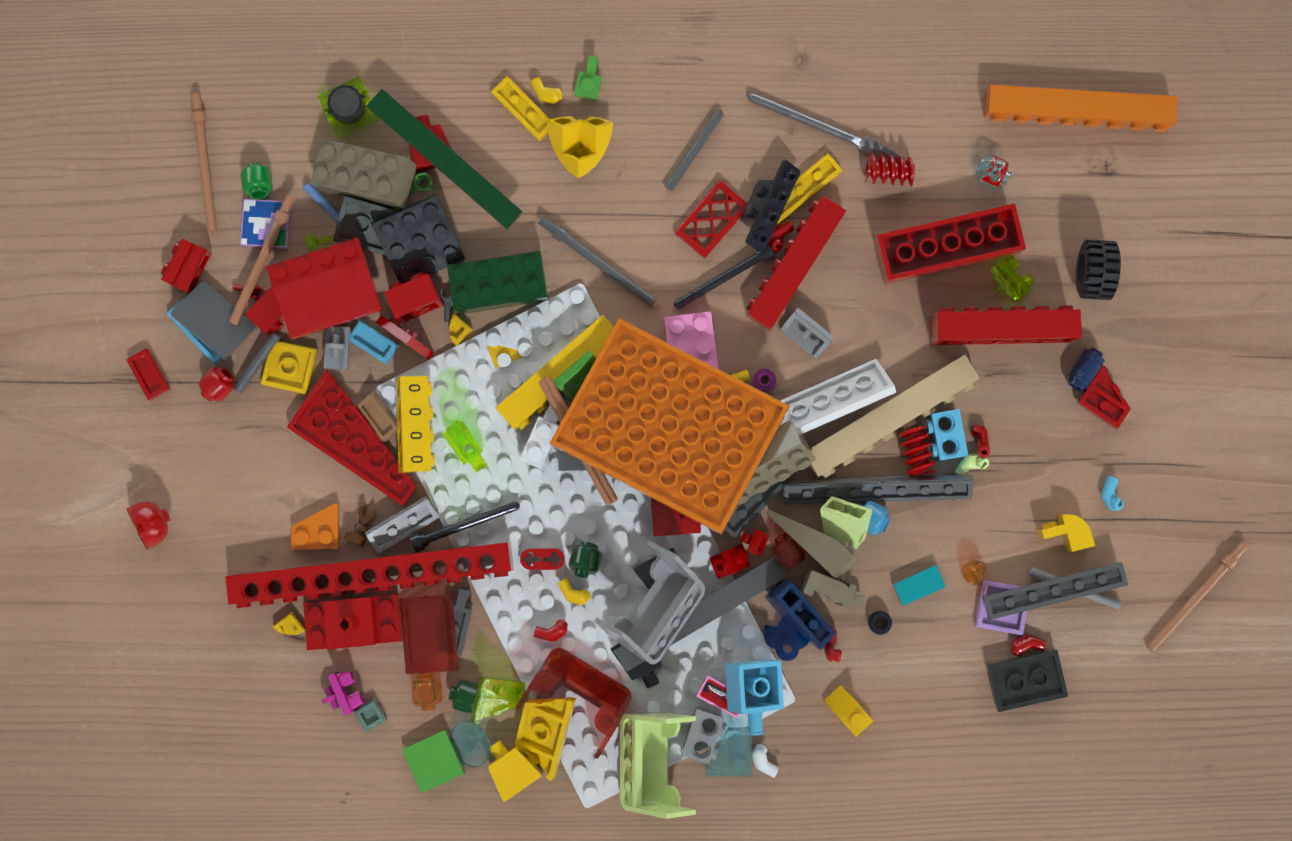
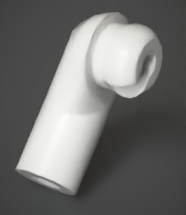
M757 744L751 754L755 768L775 778L779 767L768 762L766 746Z

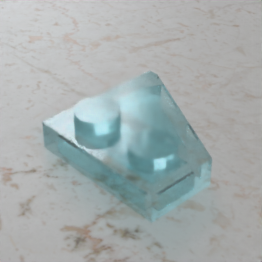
M748 727L727 728L721 744L718 745L719 749L715 760L712 759L710 765L706 768V776H752V735H748Z

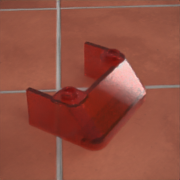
M561 647L554 648L547 655L515 708L517 710L521 709L532 690L540 695H549L555 690L558 683L600 708L595 716L594 723L597 730L605 734L594 753V757L598 759L631 703V691L625 685Z

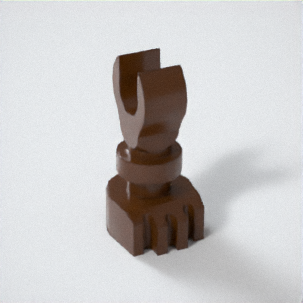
M366 505L359 509L358 524L354 526L355 532H346L343 538L361 547L364 546L367 539L363 537V534L368 531L366 527L376 517L375 509H373L369 517H364L363 513Z

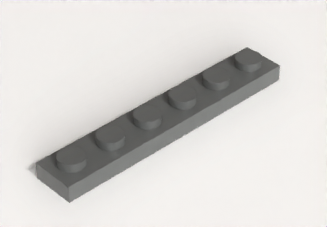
M1117 562L982 596L987 618L992 620L1128 585L1123 563Z

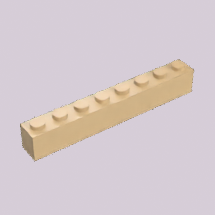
M966 355L961 356L810 448L816 458V461L810 464V468L815 476L819 477L822 475L825 479L836 472L834 467L841 463L844 466L856 460L855 454L860 451L866 454L876 448L874 443L878 440L883 439L885 442L896 435L894 432L896 429L902 426L905 430L915 424L914 418L921 414L925 418L935 412L934 406L941 402L944 405L956 399L955 393L960 390L966 393L976 387L974 382L980 378Z

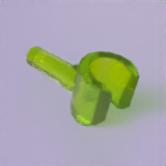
M311 233L304 237V242L309 249L314 250L325 242L333 241L334 234L317 239L315 234Z

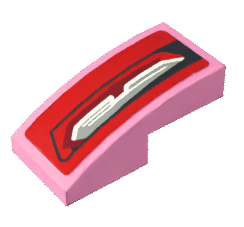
M707 674L696 697L738 718V713L728 712L726 685Z

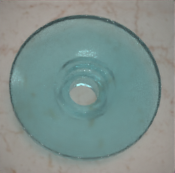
M462 721L454 726L451 733V741L460 761L470 767L483 765L490 756V742L485 731L472 721Z

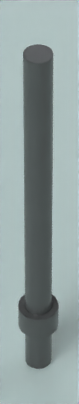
M542 217L538 224L552 233L554 239L564 242L649 306L653 305L656 298L567 234L568 231L562 226L558 227L546 217Z

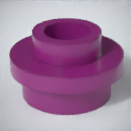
M760 369L753 376V385L762 392H769L776 385V376L769 369ZM762 376L769 378L768 384L764 385L761 383L760 379Z

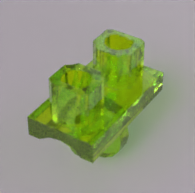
M1011 256L1007 259L1003 258L990 271L995 276L994 280L999 285L994 291L998 294L1003 290L1008 297L1011 295L1017 302L1032 290L1030 287L1035 280L1027 273L1020 276L1015 271L1020 266L1019 262L1014 256Z

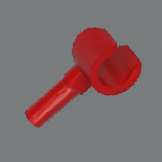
M234 284L232 287L233 290L240 292L244 288V286ZM255 285L250 298L258 301L260 299L258 294L261 291L266 292V290Z

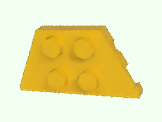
M574 697L529 699L525 702L515 745L527 754L529 760L535 766L539 764L547 773L545 777L550 781L557 774L576 702Z

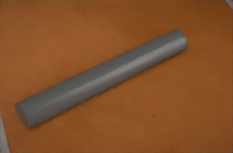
M273 332L236 383L235 391L242 393L281 338L278 333Z

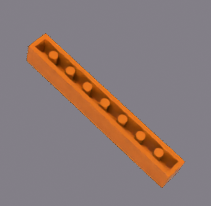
M990 85L986 90L984 118H991L993 122H1004L1005 119H1011L1015 123L1038 121L1037 123L1040 125H1049L1052 122H1060L1062 126H1074L1076 123L1084 124V127L1087 128L1107 125L1109 129H1120L1122 126L1131 127V130L1135 131L1154 128L1155 132H1166L1177 123L1178 96Z

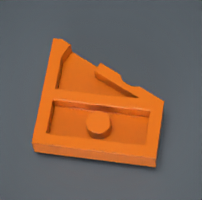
M334 503L291 526V550L340 549L339 503Z

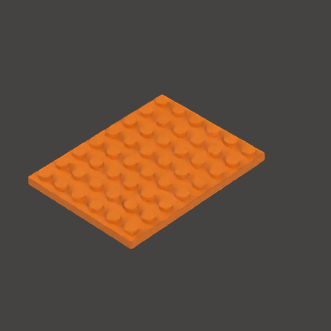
M618 319L553 435L550 445L722 535L785 417L789 405Z

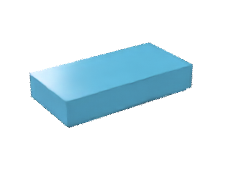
M360 319L350 333V341L386 365L399 347L398 344Z

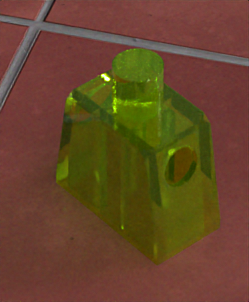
M463 417L443 430V437L463 465L469 462L475 472L487 466V463L481 456L484 449ZM470 444L473 450L465 452L463 446Z

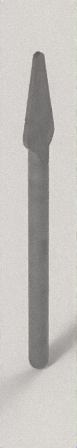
M750 93L747 97L754 104L854 144L863 153H872L875 156L883 154L884 158L892 155L894 160L900 156L871 137L861 138L755 93Z

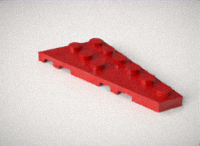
M326 369L287 428L400 505L405 506L416 490V484L407 473H399L397 459L382 442L330 371Z

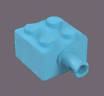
M758 659L725 663L728 712L748 714V735L764 734L762 713L764 711L784 709L781 660Z

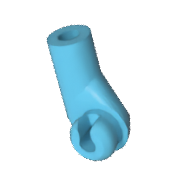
M1107 476L1101 497L1108 509L1119 511L1124 505L1123 500L1119 499L1115 493L1119 479Z

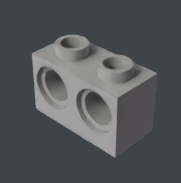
M696 707L693 715L696 716V721L690 724L681 755L709 764L710 760H715L719 746L716 745L718 736L723 737L727 723L723 722L724 717L722 715ZM708 718L715 721V727L710 731L702 728V722ZM702 741L708 745L706 752L700 754L694 750V746Z

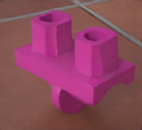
M351 670L342 673L338 671L328 676L333 690L331 686L324 688L327 697L322 699L323 704L330 702L333 710L341 706L344 715H348L365 702L360 691L349 695L345 686L356 682Z

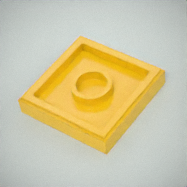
M278 341L267 356L261 385L308 395L318 349Z

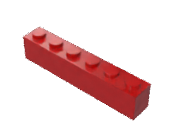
M822 196L820 201L814 200L808 210L811 213L807 221L802 219L795 230L799 232L796 239L790 238L783 250L787 252L782 260L777 258L771 268L774 273L770 280L765 277L758 288L762 291L757 299L753 297L746 307L749 311L747 317L768 331H771L847 211L825 196Z

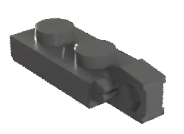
M459 589L457 599L452 598L451 603L448 604L438 651L462 656L473 610V603L468 602L469 589Z

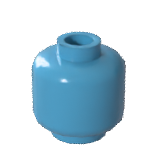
M868 501L863 506L872 509L867 533L873 536L879 533L883 534L891 520V517L888 516L889 511L873 501Z

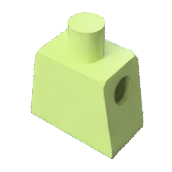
M831 496L820 508L824 534L841 543L847 541L856 550L866 538L872 509Z

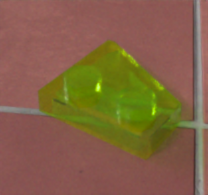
M480 676L470 721L478 724L481 723V719L490 715L495 717L502 714L505 710H512L521 706L526 683L521 680Z

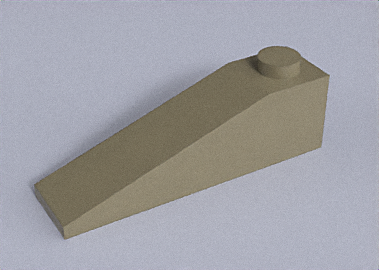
M772 510L766 512L833 577L843 582L848 578L858 558L853 554L856 550L847 541L841 543L830 536Z

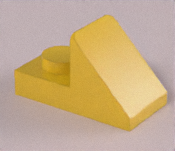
M842 685L838 686L823 700L855 737L873 722Z

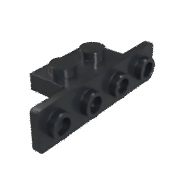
M787 160L781 162L773 180H758L740 219L745 225H752L745 242L758 252L763 253L801 173L798 168Z

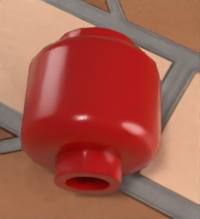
M212 367L199 381L202 397L208 401H223L235 387L233 374L224 367Z

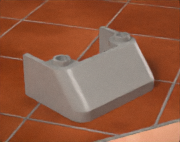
M649 541L647 546L657 556L650 566V575L655 582L629 620L620 616L613 620L611 624L599 618H596L594 622L612 639L650 664H656L662 659L705 593V585L677 554Z

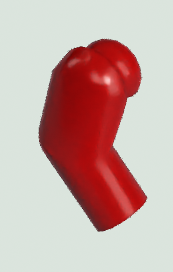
M790 220L775 227L768 243L772 251H780L783 248L784 235L794 230Z

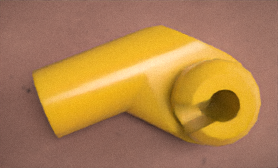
M540 77L530 82L538 99L542 102L553 104L563 98L561 89L545 87Z
M568 578L557 583L565 599L570 603L584 605L591 599V594L587 589L581 591L573 589Z

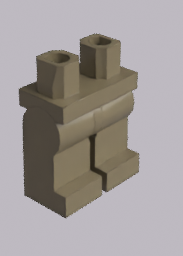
M806 569L799 586V590L802 593L812 596L814 590L823 593L827 599L849 609L850 605L862 609L867 597L856 592L857 586L840 582L809 569Z

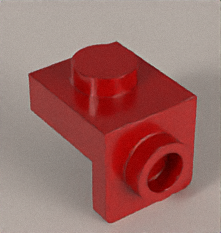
M742 544L709 558L718 579L750 566L748 555Z

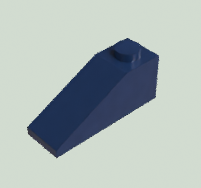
M779 581L765 596L766 600L779 615L818 650H821L836 634L792 581Z

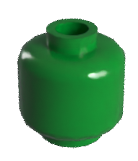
M250 163L241 171L242 190L250 198H265L273 189L271 172L266 166L260 163Z

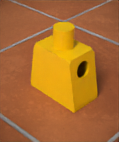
M499 740L489 747L496 760L488 765V769L503 802L543 775L542 770L537 765L535 766L529 760L526 753L522 752L517 746L508 751L502 741Z

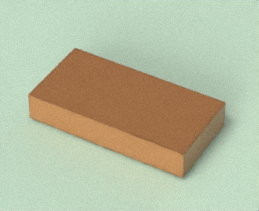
M371 391L356 405L383 443L388 442L397 433V419L376 391Z

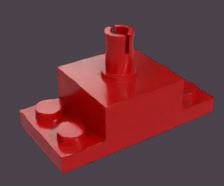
M399 594L303 603L307 650L339 649L403 641Z

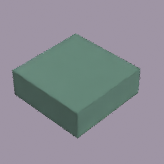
M376 699L354 711L365 732L387 720Z

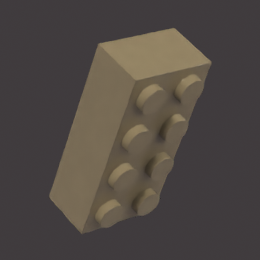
M322 139L310 184L324 192L341 196L349 195L377 204L403 209L407 202L417 164L404 156Z
M791 420L779 426L738 505L747 502L750 497L757 493L765 492L769 486L776 482L786 480L792 473L806 469L812 462L816 461L805 437Z

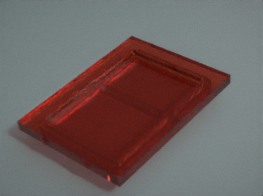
M452 594L400 598L406 674L443 673L445 671L459 670Z

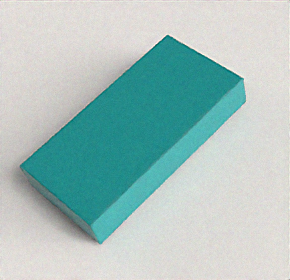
M937 565L892 584L902 606L946 587Z

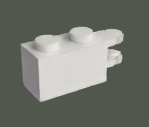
M549 405L543 418L538 416L519 459L541 470L544 469L554 447L550 445V441L559 426V419L551 405Z

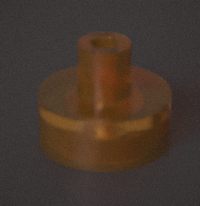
M970 560L962 567V576L968 583L978 585L987 576L986 565L981 561Z

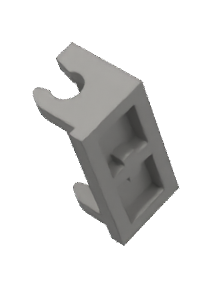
M799 308L795 310L780 329L781 332L815 359L820 356L834 339V336Z

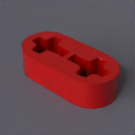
M531 548L522 552L520 563L528 570H556L564 565L565 554L556 548ZM529 552H533V556L541 557V561L533 562V566H529V562L525 561L524 558L529 556ZM553 552H557V556L561 557V561L557 562V566H553L551 561H544V557H551Z

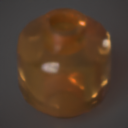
M434 674L417 676L416 680L411 683L413 704L421 707L422 711L436 709L435 705L443 700L441 680L435 678Z

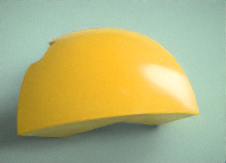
M573 116L547 120L548 134L552 147L562 165L572 175L580 178L598 164L609 145L613 122L590 116L585 120H576Z

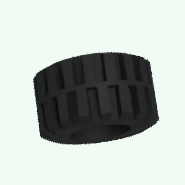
M1084 240L1079 250L1076 265V288L1080 298L1112 300L1118 288L1121 271V255L1116 241Z

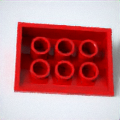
M358 237L266 266L272 289L291 339L383 311L363 246Z

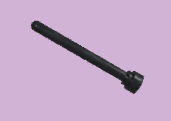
M768 244L763 253L756 250L754 255L677 299L674 302V307L680 309L760 261L768 263L776 257Z
M514 501L427 534L416 532L410 535L412 546L416 553L425 550V547L429 546L430 542L517 511L520 508V504Z

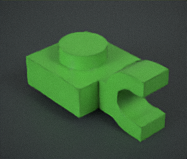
M589 56L586 73L579 72L574 96L597 101L602 76L596 75L599 64L597 57Z

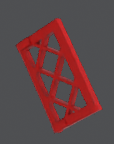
M718 180L674 233L705 259L744 213L743 210L748 203L732 191L723 181ZM718 190L725 194V200L712 201V197ZM726 203L727 217L713 218L712 204ZM729 203H736L740 207L734 216H729ZM705 205H710V218L697 219V215ZM727 220V224L718 234H714L713 221ZM711 221L712 234L698 235L697 222ZM691 222L695 223V235L689 236L684 232ZM712 237V241L705 249L699 245L698 238Z

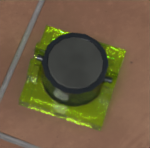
M360 76L317 95L326 118L337 138H341L380 119L366 106L371 99Z

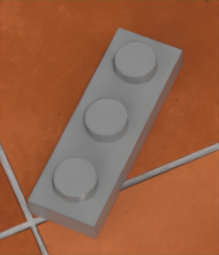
M425 496L365 533L379 554L439 518V515L428 497Z

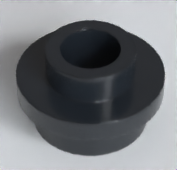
M876 611L870 615L868 626L873 633L883 635L891 629L892 619L886 612ZM878 618H882L884 621L881 627L876 626L875 622Z

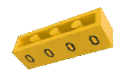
M400 376L395 379L399 473L432 471L431 467H434L435 456L431 452V443L434 442V431L430 429V419H433V407L429 405V396L432 395V383L428 381V376Z

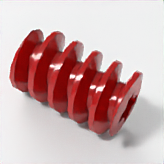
M871 153L866 163L865 183L868 177H871L872 183L875 184L879 177L881 178L882 185L885 184L887 178H890L891 185H894L896 179H899L901 186L908 180L910 187H912L915 177V164H913L912 157L908 156L904 163L902 156H898L896 161H894L893 156L889 155L885 161L883 154H880L876 160L875 155Z
M927 425L906 429L898 435L899 438L906 439L900 445L901 447L908 448L907 451L902 453L903 456L910 457L909 460L904 462L906 466H912L906 472L907 475L918 476L937 472V470L929 469V467L935 464V461L927 459L933 455V452L925 450L931 446V443L923 441L929 437V433L921 431Z

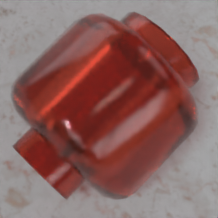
M783 533L774 539L776 544L772 547L771 551L780 566L791 569L805 560L806 550L790 535L787 536L786 533Z

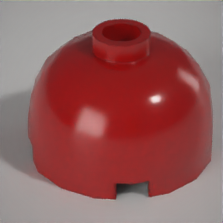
M150 501L138 502L126 508L147 550L163 542L168 534L167 522L171 521L165 508L160 510L155 503Z

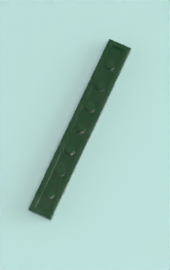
M383 89L366 105L369 110L505 229L508 230L523 214L522 210Z

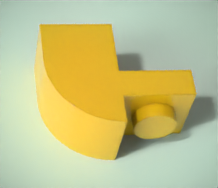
M1057 515L1058 525L1056 521L1042 524L1043 528L1036 530L1039 539L1062 535L1066 552H1074L1095 546L1090 527L1082 518L1076 515Z

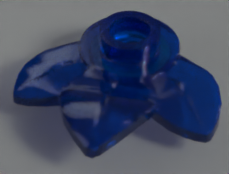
M783 617L777 627L765 625L763 628L764 641L769 647L775 649L776 655L783 661L794 660L799 650L806 647L809 643ZM785 645H789L792 648V651L786 653L783 650V647Z

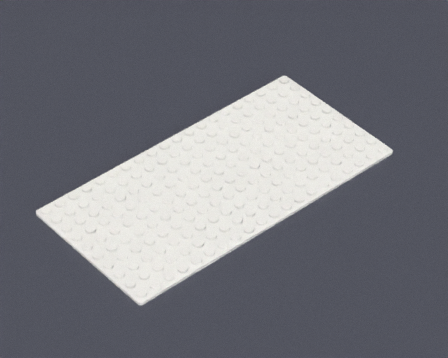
M578 284L377 386L375 391L397 419L395 379L400 376H428V381L432 383V395L429 396V405L433 407V419H430V429L434 431V442L431 443V452L434 453L435 464L434 467H431L432 471L416 473L433 507L437 511L443 527L514 501L520 504V508L517 511L449 535L448 537L454 549L511 542L514 570L508 571V576L494 578V573L484 574L485 579H470L529 698L537 699L536 697L542 687L549 691L562 676L566 679L551 697L576 698L560 760L583 806L590 808L620 792V721L624 714L674 713L693 716L696 707L724 717L723 722L727 723L723 737L718 736V742L747 727L748 714H739L738 718H735L696 697L707 674L726 685L725 663L776 659L745 601L671 645L661 659L662 667L654 670L660 683L647 689L642 677L631 680L610 649V647L618 644V642L612 639L594 622L596 618H599L611 624L613 620L620 616L629 620L649 590L634 572L633 568L656 556L647 546L649 541L667 550L672 547L674 548L680 559L704 583L705 593L702 598L733 581L734 577L731 574L720 579L717 578L709 558L721 552L708 527L701 524V533L653 537L651 499L649 496L605 474L618 498L616 502L606 505L587 471L563 472L558 470L561 450L553 447L543 470L519 460L538 416L543 418L546 411L540 415L538 413L534 414L530 418L532 422L521 431L518 428L515 431L497 411L496 407L600 317L585 286ZM501 345L518 350L522 358L511 362V357L506 353H502L497 358L499 367L495 368L487 346L496 347ZM563 395L562 398L569 408L571 402ZM581 541L596 544L598 550L602 553L598 572L595 575H588V578L575 576V571L568 565L572 548L580 544ZM556 548L565 554V563L556 570H528L521 565L520 556L526 549ZM529 552V556L525 557L524 560L529 562V566H533V562L541 561V557H534L533 552ZM553 552L551 557H544V561H551L553 566H557V562L561 561V557L557 556V552ZM485 555L482 558L483 566L486 568L493 566V558L490 555ZM461 558L460 561L465 571H467L470 567V562L466 558ZM568 578L573 589L580 591L587 589L591 594V599L584 605L570 603L565 599L557 583ZM560 619L568 623L566 635L555 642L533 637L536 626L550 629ZM782 673L784 707L795 701V697ZM778 710L764 711L762 719ZM708 718L702 722V728L706 731H710L715 727L713 719ZM691 722L680 723L681 727L678 735L668 738V767L687 758L681 755V751ZM702 741L695 744L694 750L699 752L708 747V745Z

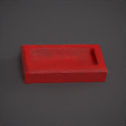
M148 348L126 359L149 401L171 390Z

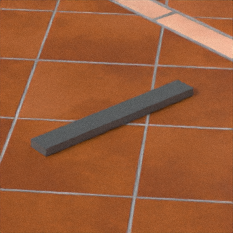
M941 475L784 480L783 504L826 503L831 496L851 503L972 499L973 476Z
M777 556L768 559L702 598L671 645L788 577ZM624 646L613 650L625 672L644 662L643 659Z

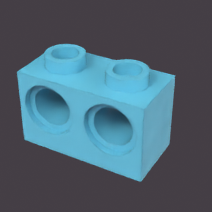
M960 409L928 415L929 420H926L927 433L932 435L933 443L930 446V451L933 452L932 457H936V461L968 456ZM940 418H945L949 422V427L946 431L941 430L938 426ZM945 441H949L953 445V451L950 454L943 451L942 445Z

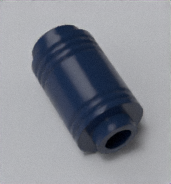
M1092 347L1090 350L1084 349L1067 376V384L1081 392L1084 389H1088L1090 383H1092L1105 362L1104 358H1102L1103 353Z

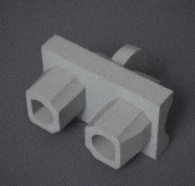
M330 327L326 329L324 369L348 370L350 327Z

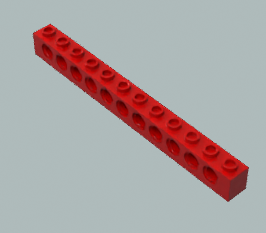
M511 542L230 575L225 576L228 605L236 604V608L251 607V602L259 601L260 606L274 604V599L283 598V603L298 601V596H306V600L321 598L323 593H330V597L344 596V591L353 590V594L368 593L367 588L376 587L377 592L391 590V585L400 584V589L414 587L415 582H423L424 586L437 585L440 579H447V583L461 582V577L470 576L471 580L485 579L484 574L494 573V578L508 576V571L514 570ZM485 555H490L493 558L494 563L491 568H486L482 564V558ZM461 558H466L470 562V567L467 571L459 568V560ZM439 560L446 564V571L443 574L438 573L435 569V565ZM415 563L420 564L423 569L419 577L412 573V567ZM392 566L399 570L397 579H392L389 576V569ZM368 569H372L375 572L376 577L373 582H369L365 577ZM344 572H348L352 576V581L349 585L342 581ZM322 574L328 578V585L325 588L319 584V578ZM299 577L305 582L303 590H299L296 587V580ZM275 580L279 581L282 586L279 593H276L272 588ZM252 583L258 587L256 596H253L249 591Z

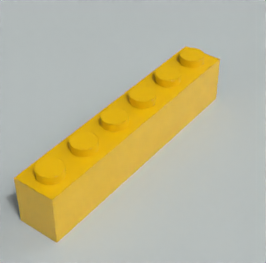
M604 315L600 316L496 407L497 411L515 431L518 428L521 431L532 422L530 418L534 414L538 413L540 415L549 407V401L540 387L539 381L547 376H550L554 381L588 350L597 358L614 328ZM557 387V389H558V391L560 392L561 396H563L564 394H563V393L560 391V389Z

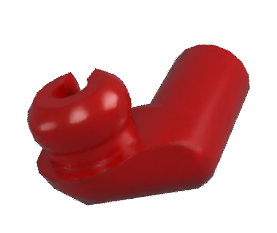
M975 424L972 426L970 434L973 437H977L979 456L987 457L990 454L987 428L983 425Z
M560 619L550 629L536 626L533 637L555 642L566 635L568 623Z
M836 634L823 647L826 659L830 662L841 661L842 651L834 649Z
M1024 634L1012 642L1010 650L1015 656H1021L1029 648L1043 652L1046 641L1029 634Z

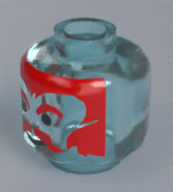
M988 155L986 158H981L974 174L977 175L978 182L997 189L1001 184H1007L1012 172L1008 171L1009 163L1006 160L994 155Z

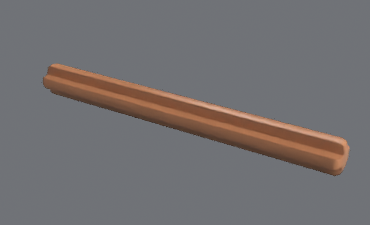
M547 376L539 381V385L561 423L568 407L552 378ZM582 462L604 503L610 505L616 502L618 498L605 474Z

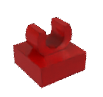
M755 529L753 536L743 532L740 541L749 545L747 552L762 557L770 535Z

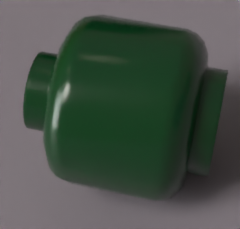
M581 541L580 544L572 548L568 565L575 571V576L588 578V575H595L598 572L602 553L598 550L596 544Z
M460 680L457 686L451 687L448 700H452V707L455 710L473 714L477 709H481L485 691H482V687L478 683Z

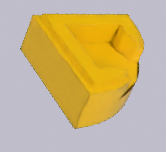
M454 313L449 323V334L452 342L457 346L473 329Z
M293 611L272 626L276 631L286 635H298L305 632L304 625Z

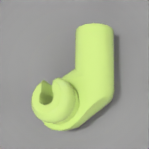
M968 454V456L962 459L954 473L956 475H966L970 469H986L989 465V459L981 457L979 454Z

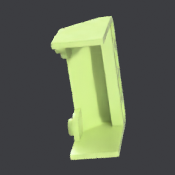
M630 713L622 716L620 721V802L626 811L665 819L696 815L695 809L680 807V793L676 787L668 785V738L678 735L681 727L680 723L696 721V716L674 713Z

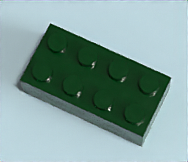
M540 251L447 265L453 310L456 315L549 300L543 259Z

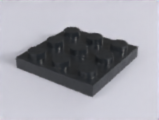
M436 194L371 222L398 281L402 282V284L411 281L410 277L423 272L424 275H430L446 268L447 265L455 264L465 259Z

